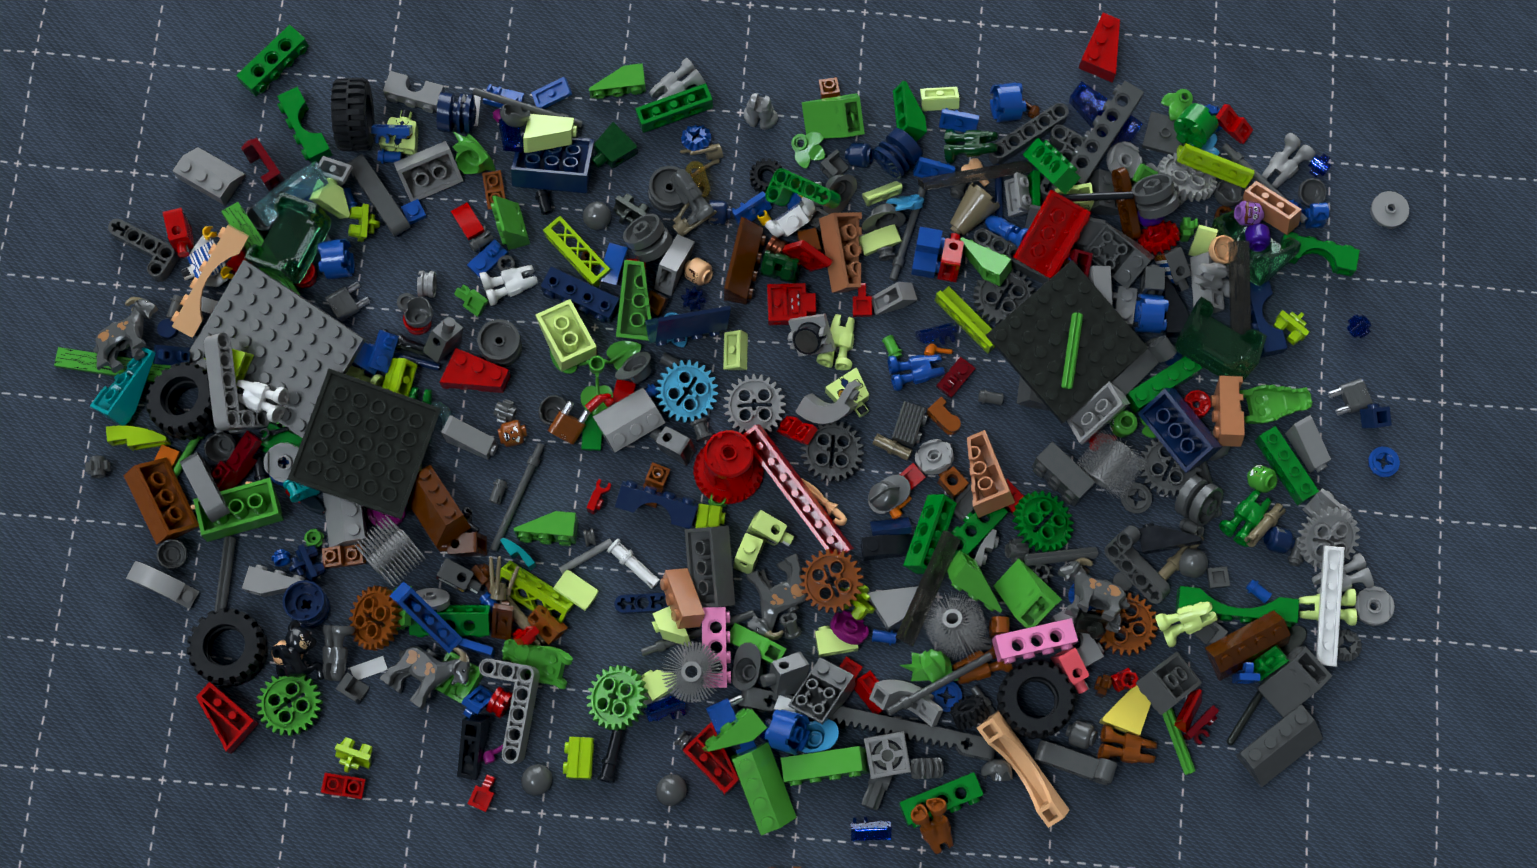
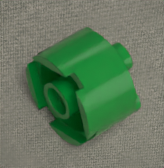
M1193 103L1187 106L1174 122V130L1177 134L1176 139L1180 143L1193 144L1194 147L1202 148L1218 128L1216 116H1211L1208 113L1209 109L1204 105Z

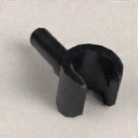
M283 427L271 431L267 428H262L259 430V433L267 432V436L261 439L270 441L274 435L287 432L288 428Z

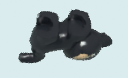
M293 620L288 626V632L285 637L286 646L276 645L272 647L273 657H280L283 661L276 665L277 675L279 677L300 678L317 670V678L323 680L322 664L314 662L306 666L301 659V654H305L312 649L317 641L297 620Z

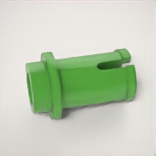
M893 335L883 338L882 342L889 353L888 356H895L897 359L901 358L903 351L898 348Z

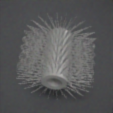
M1108 437L1106 439L1107 443L1101 448H1097L1099 451L1093 455L1092 461L1089 460L1090 464L1088 466L1086 465L1088 460L1083 457L1085 461L1083 468L1085 469L1084 472L1086 471L1098 486L1106 488L1107 491L1112 488L1115 493L1117 491V484L1120 487V479L1130 475L1128 473L1130 471L1129 466L1135 463V458L1138 455L1134 454L1135 452L1131 451L1133 449H1130L1127 445L1118 441V439L1113 441Z
M385 515L386 519L396 530L385 520L384 523L387 527L382 522L380 523L386 532L377 524L376 526L386 538L374 528L379 537L372 530L370 532L376 537L378 542L367 533L371 539H367L370 545L363 539L361 541L369 550L359 541L358 543L364 551L357 545L355 546L372 568L394 587L388 577L397 585L398 583L389 572L397 580L400 581V579L389 566L404 579L395 566L406 575L402 568L406 569L408 573L410 572L403 563L411 569L412 567L408 562L414 566L412 560L420 565L409 551L418 560H421L418 554L424 559L425 557L408 535Z
M953 597V603L950 602V604L946 598L947 609L943 604V608L938 605V609L935 611L938 613L935 615L936 617L924 620L932 621L928 623L933 624V626H928L934 627V629L929 628L931 630H928L933 633L930 636V640L933 641L935 639L939 643L941 642V645L947 651L949 649L952 652L953 648H955V653H957L959 646V659H961V652L963 653V650L967 656L964 646L965 642L973 652L970 645L975 648L976 643L979 642V637H983L975 635L984 632L979 630L976 632V629L984 630L986 628L984 625L985 617L983 613L979 616L972 605L967 607L961 601L960 604L956 602V597Z
M684 642L686 652L682 644L683 652L679 646L677 647L680 653L674 648L681 659L670 650L682 662V669H670L677 671H661L664 673H675L661 676H672L662 680L672 679L664 684L672 682L665 687L668 688L673 685L668 691L673 689L670 693H674V696L677 695V699L681 695L680 700L683 699L686 702L687 699V702H689L691 695V703H693L694 698L697 703L696 693L699 702H701L700 695L704 700L702 692L707 699L705 691L712 697L706 688L714 694L704 683L703 677L713 675L707 673H723L710 672L723 668L710 669L722 665H714L721 661L714 662L719 659V657L714 658L717 655L716 653L711 656L715 652L714 650L708 654L712 648L707 651L709 646L705 647L703 645L701 648L702 643L700 644L699 642L697 649L698 643L696 642L694 650V642H692V646L688 642V652L687 644ZM696 667L697 675L690 678L688 676L689 668Z

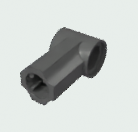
M893 775L874 779L870 777L868 781L869 786L861 805L877 811Z

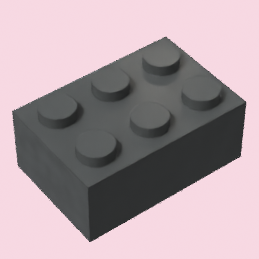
M1051 442L1036 457L1032 465L1033 472L1039 478L1043 477L1048 482L1047 485L1055 492L1058 491L1065 503L1068 505L1072 504L1074 507L1095 484V481L1054 442Z
M1175 652L1136 682L1140 692L1147 697L1152 707L1160 715L1164 714L1202 684L1178 652Z

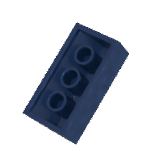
M730 306L645 320L649 343L656 342V346L668 344L667 340L674 339V343L685 341V337L691 336L693 340L703 338L705 333H709L710 336L721 335L722 330H727L731 308Z
M1164 388L1138 413L1185 473L1209 460L1222 448L1221 444L1175 388Z

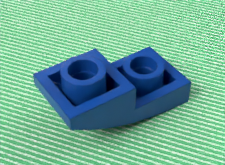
M609 243L603 262L611 271L600 281L614 285L618 284L628 250L627 247Z

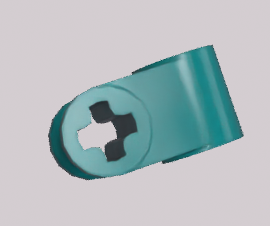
M285 480L283 483V487L290 494L291 502H299L321 492L289 480Z

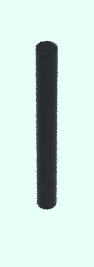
M1133 191L1060 194L1072 202L1133 199Z

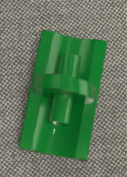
M1275 645L1251 663H1254L1253 672L1260 674V681H1262L1289 660L1279 646Z

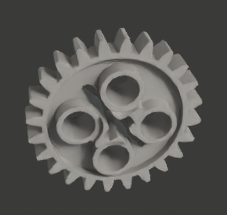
M1174 153L1173 156L1168 154L1167 157H1163L1157 167L1158 174H1168L1172 177L1178 197L1182 196L1183 200L1189 198L1191 202H1193L1194 198L1198 202L1201 199L1206 200L1207 197L1210 198L1214 193L1218 183L1215 181L1217 177L1177 162V153Z
M755 374L752 375V379L745 375V381L743 382L738 378V385L731 384L734 390H727L730 397H724L728 404L723 405V407L729 409L724 414L725 416L731 415L728 423L734 421L733 429L739 426V433H742L744 430L748 431L755 424L761 425L764 430L767 429L771 433L772 425L778 427L776 420H783L779 415L786 413L781 409V407L786 406V403L781 402L785 395H779L782 389H775L776 382L769 384L770 377L764 381L762 374L759 379H756ZM766 390L770 395L767 400L763 401L759 399V393ZM748 391L750 398L747 401L740 400L741 392ZM755 400L757 404H772L771 407L758 406L756 410H753L752 407L738 408V404H753ZM744 410H748L751 413L750 418L746 421L740 418V414ZM762 410L770 412V417L767 420L760 418L759 414Z
M1329 506L1326 511L1320 508V514L1313 511L1312 519L1307 516L1308 523H1301L1304 530H1298L1302 536L1297 538L1301 543L1297 547L1302 550L1300 555L1304 557V560L1308 563L1310 562L1313 567L1317 566L1319 569H1322L1323 546L1336 547L1338 544V547H1345L1344 558L1350 560L1349 553H1355V550L1352 548L1353 546H1359L1355 540L1360 538L1356 534L1360 529L1355 526L1357 521L1353 519V516L1344 509L1340 510L1338 507L1332 509Z

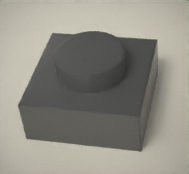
M816 206L815 212L812 214L813 217L807 224L820 232L819 218L829 214Z
M1227 566L1208 568L1206 570L1209 589L1230 586Z

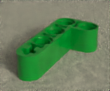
M783 168L775 171L765 194L768 202L781 207L788 204L793 192L831 209L838 207L841 201V197L837 192Z

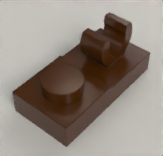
M502 600L501 604L494 603L491 637L504 640L512 638L514 607L509 606L510 601Z

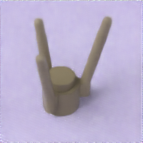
M719 143L696 151L689 149L680 150L681 154L690 153V155L705 153L707 160H712L692 173V178L712 165L720 163L719 159L723 158V152Z
M687 203L673 219L675 224L672 227L679 235L684 236L715 215L717 211L714 210L709 216L689 225L685 217L681 220L689 206V203Z
M501 556L497 558L495 582L493 557H489V592H491L490 598L495 600H506V595H511V589L520 569L519 566H516L506 588L505 583H500Z

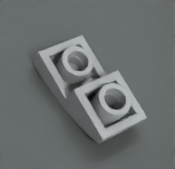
M993 529L986 536L974 560H976L980 568L981 565L986 564L987 554L984 551L991 553L993 547L997 548L999 537L996 536L997 530Z

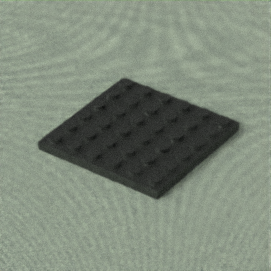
M1073 260L985 335L1061 424L1067 421L1104 385L1111 382L1148 349L1145 343ZM1073 313L1083 314L1073 388L1064 389L1061 385L1071 317Z
M329 368L287 480L401 520L441 408Z

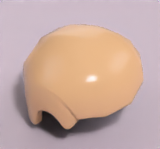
M1218 236L1209 245V256L1216 263L1228 264L1235 260L1237 244L1229 236Z

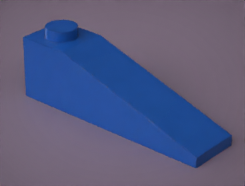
M402 582L390 595L448 653L463 640L405 582Z

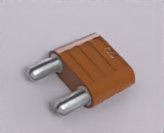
M568 401L564 409L558 412L548 431L574 445L586 426L585 421L590 412L585 409L580 418L577 419L569 415L574 403Z

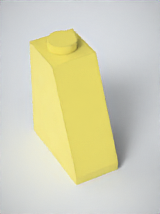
M1136 685L1100 719L1099 723L1110 725L1113 729L1124 733L1129 732L1140 736L1151 702L1140 692L1139 687Z

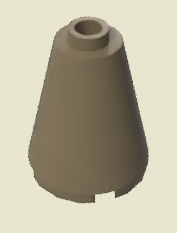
M972 182L950 221L952 226L950 229L956 234L965 235L1000 208V204L992 202L993 197Z

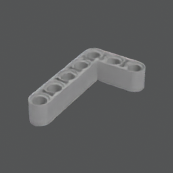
M222 332L207 336L204 340L213 422L216 429L220 431L253 430L268 426L270 421L267 419V414L263 411L257 413L253 410H239L232 346L228 334Z
M484 659L479 665V671L483 676L515 682L503 743L502 759L508 764H518L524 760L540 673L533 666L495 659ZM490 663L494 666L491 673L488 672V665ZM511 666L512 675L508 677L506 670ZM527 670L531 671V678L529 680L525 678ZM523 690H526L528 693L525 700L521 697ZM522 709L524 712V717L520 720L518 718V712ZM517 729L520 731L518 740L514 737V732ZM513 749L517 753V756L514 760L510 756V753Z

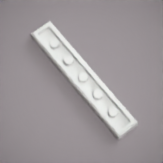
M1323 546L1316 658L1324 666L1337 667L1345 547Z

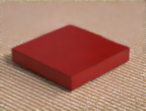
M804 240L784 245L782 249L783 253L790 256V258L800 259V265L809 271L829 267L833 261Z

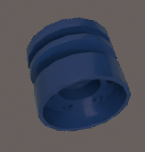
M441 92L437 105L438 131L452 132L454 124H456L458 133H462L464 129L465 134H471L476 121L474 95L468 94L466 98L465 94H460L458 102H456L454 93Z
M894 128L886 136V142H880L879 146L872 150V154L884 171L892 177L900 179L904 172L909 170V165H914L919 157H922L923 153L917 142L902 129Z
M303 580L291 584L285 591L283 608L292 621L297 620L306 629L316 628L328 618L330 601L316 583ZM309 604L311 609L308 610L306 605Z

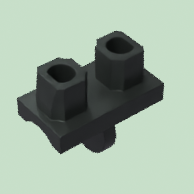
M628 193L623 197L618 195L613 208L616 215L620 217L619 223L622 225L626 221L632 223L640 216L646 215L649 207L644 203H640L638 207L633 205L634 198Z
M1079 609L1077 617H1073L1076 622L1074 624L1075 632L1090 634V637L1093 639H1099L1106 633L1105 628L1109 621L1102 619V615L1098 612L1088 614Z

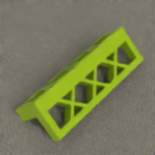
M1187 143L1184 146L1179 145L1177 148V162L1242 188H1246L1254 176V170Z
M561 216L557 217L543 229L544 236L590 285L597 288L600 285L599 280L611 271L610 268ZM559 223L565 227L564 234H556L552 229ZM567 238H575L577 240V247H568L566 245ZM579 251H587L590 254V260H581L579 258ZM592 265H601L604 269L597 276L591 271Z
M949 286L943 292L940 290L936 293L935 302L989 354L995 346L985 335L992 329Z
M512 561L505 564L501 568L500 581L504 577L510 582L513 572L518 565ZM520 567L511 589V595L508 596L532 611L537 607L534 600L539 599L542 601L543 606L549 610L551 616H553L551 610L554 609L561 613L559 619L554 617L561 624L567 613L574 607V603L555 591L552 586ZM518 589H523L527 597L519 595Z

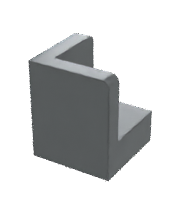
M837 149L820 163V170L828 179L835 175H842L848 170V165L839 157L840 152Z
M1213 622L1203 627L1200 631L1195 632L1194 636L1209 646L1225 637L1228 631L1217 622Z
M347 672L336 690L359 704L368 692L369 687Z

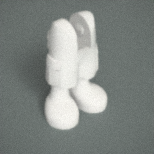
M527 265L503 270L499 277H490L486 272L479 273L490 306L496 305L498 299L507 294L512 297L538 284L537 277L535 276L523 279L524 276L534 272L533 266ZM505 284V287L496 290L493 289L494 287Z
M237 381L236 386L245 389L243 394L237 393L239 403L257 413L263 410L266 411L267 419L270 422L276 423L282 418L285 408L266 402V399L268 398L278 404L286 405L289 401V391L286 388L278 387L275 391H271L268 385L260 382Z

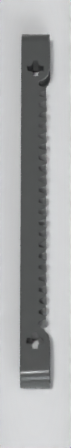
M752 687L751 689L741 691L744 701L740 702L738 706L763 713H774V707L779 695H776L773 691ZM781 695L789 699H792L794 697L791 695ZM769 698H772L775 704H772L771 707H767V703L764 701H768ZM842 706L829 718L832 721H837V726L844 722L845 728H848L852 724L853 730L858 725L861 731L868 727L869 733L876 729L877 735H879L881 730L884 732V735L889 732L904 731V735L907 736L909 742L914 737L916 743L922 739L923 745L930 741L932 747L936 742L939 748L946 744L947 750L955 746L956 751L966 757L990 761L995 757L996 750L988 745L981 736L935 726L931 727L930 725ZM965 740L971 745L967 750L964 749V745H961Z

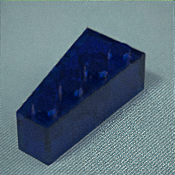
M1081 81L1071 94L1069 103L1093 129L1094 125L1092 124L1098 115L1102 116L1105 110L1102 108L1108 99ZM1130 115L1109 148L1120 142L1132 143L1142 129L1143 123ZM1114 116L1107 117L1110 122L1116 121ZM1097 132L1099 137H1106L1105 132Z

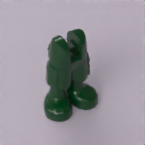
M953 129L945 131L944 140L946 145H944L946 162L949 164L954 163L956 155L965 153L966 157H978L982 154L997 152L998 145L986 143L998 140L997 132L966 130L964 134H959ZM957 142H966L964 145H955Z

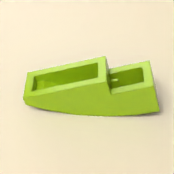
M119 425L106 426L107 442L112 446L127 444L134 451L161 447L162 444L165 446L171 445V441L166 436L145 428Z

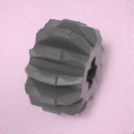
M918 758L911 760V776L913 779L941 778L944 771L942 759Z

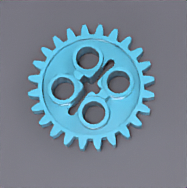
M680 360L679 366L674 362L672 363L673 369L666 367L667 374L660 373L663 380L656 381L661 387L655 388V390L660 391V394L655 397L662 400L658 403V406H665L662 412L670 411L668 417L670 418L675 415V421L682 417L683 423L687 421L688 417L691 422L694 421V416L700 419L701 413L707 416L706 409H713L710 403L717 402L712 397L718 395V392L713 391V388L718 386L717 384H712L715 377L709 378L708 376L711 370L704 372L705 365L698 368V362L696 361L691 365V360H687L686 365ZM682 372L689 376L687 383H683L679 379ZM697 377V380L689 389L691 394L685 395L680 405L677 406V401L684 394L683 388H687L692 379ZM698 383L702 384L705 388L703 394H698L695 390ZM671 388L676 389L678 392L676 399L669 397V390ZM687 399L692 400L694 403L692 410L685 408L684 403Z

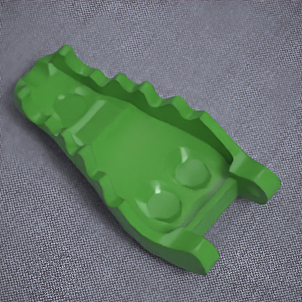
M1261 385L1239 391L1240 394H1243V398L1247 400L1250 416L1244 417V421L1248 424H1264L1276 421L1297 411L1310 409L1313 402L1307 387L1291 389V387Z
M512 639L504 642L502 659L504 661L509 660L512 663L536 667L540 673L539 683L554 685L560 689L566 688L567 681L562 678L565 665H571L573 658L568 653L552 646L518 645ZM527 670L526 673H528L531 678V671Z

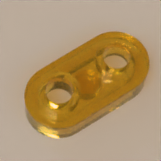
M692 161L687 165L686 171L691 174L697 187L701 186L704 188L702 196L706 198L710 192V185L704 166L698 161ZM692 169H697L699 173L694 175L691 171Z

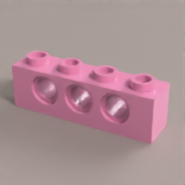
M726 607L703 608L705 615L702 621V646H709L708 651L713 642H720L722 650L720 653H716L717 655L714 658L719 657V659L714 662L720 660L723 666L721 671L723 673H707L713 675H707L710 677L704 679L708 680L709 682L707 683L713 688H727V683H731V671H727V663H731V653L726 649V643H730V631H726V623H730V611H726ZM713 622H719L722 625V630L719 633L711 631L710 626Z
M1072 618L1004 633L992 638L997 661H1004V664L1013 663L1016 661V658L1023 657L1024 660L1035 657V654L1041 652L1043 655L1052 654L1054 649L1069 650L1078 642ZM1050 634H1056L1059 641L1053 642ZM1031 638L1038 639L1039 647L1031 643ZM1013 642L1020 645V651H1015L1012 648Z

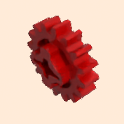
M1162 220L1159 225L1142 229L1143 234L1140 235L1138 242L1150 253L1153 252L1154 255L1159 251L1163 254L1165 249L1170 251L1171 246L1177 245L1176 241L1180 240V232L1175 223L1172 224L1171 221L1165 223Z

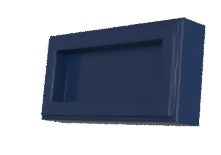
M909 517L870 522L872 536L912 533Z

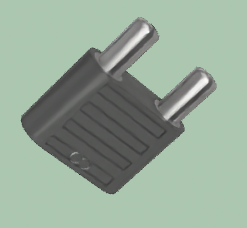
M358 282L353 283L347 288L344 286L325 297L340 322L360 312V308L370 303L368 297L357 303L351 297L350 293L360 288Z
M1362 378L1339 385L1338 389L1328 392L1330 398L1341 395L1345 403L1344 407L1335 410L1338 412L1336 413L1338 416L1347 412L1350 414L1360 411V409L1367 408V404H1373Z

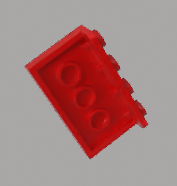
M1050 190L1013 258L1042 275L1052 278L1061 270L1062 264L1069 257L1071 248L1078 241L1080 232L1088 223L1091 212L1057 192Z

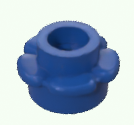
M280 549L274 552L271 560L274 561L275 566H285L290 563L291 554L284 549Z

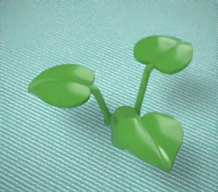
M619 341L613 343L607 349L606 354L610 361L603 359L601 356H593L590 360L577 364L579 366L589 365V370L595 374V386H587L581 393V403L586 410L588 409L585 405L596 395L609 393L613 397L609 386H599V374L604 371L605 364H613L614 368L619 370L630 356L640 352L641 344L633 341ZM550 350L552 362L561 371ZM577 365L562 372L572 374L576 371ZM602 403L590 414L594 416L608 407Z

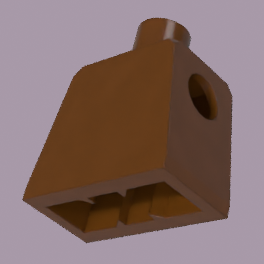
M477 532L462 533L438 550L439 552H447V554L454 557L487 556V536Z

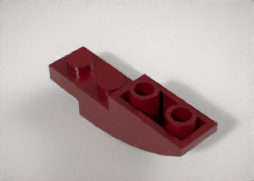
M247 430L227 462L220 460L211 474L220 491L234 488L257 462L254 454L262 444V441L253 432Z

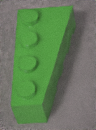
M624 260L616 337L649 341L645 320L651 319L644 262Z
M860 746L781 758L783 780L785 783H790V786L802 785L803 781L819 783L822 782V779L827 778L829 780H839L843 776L852 778L870 773L866 750Z

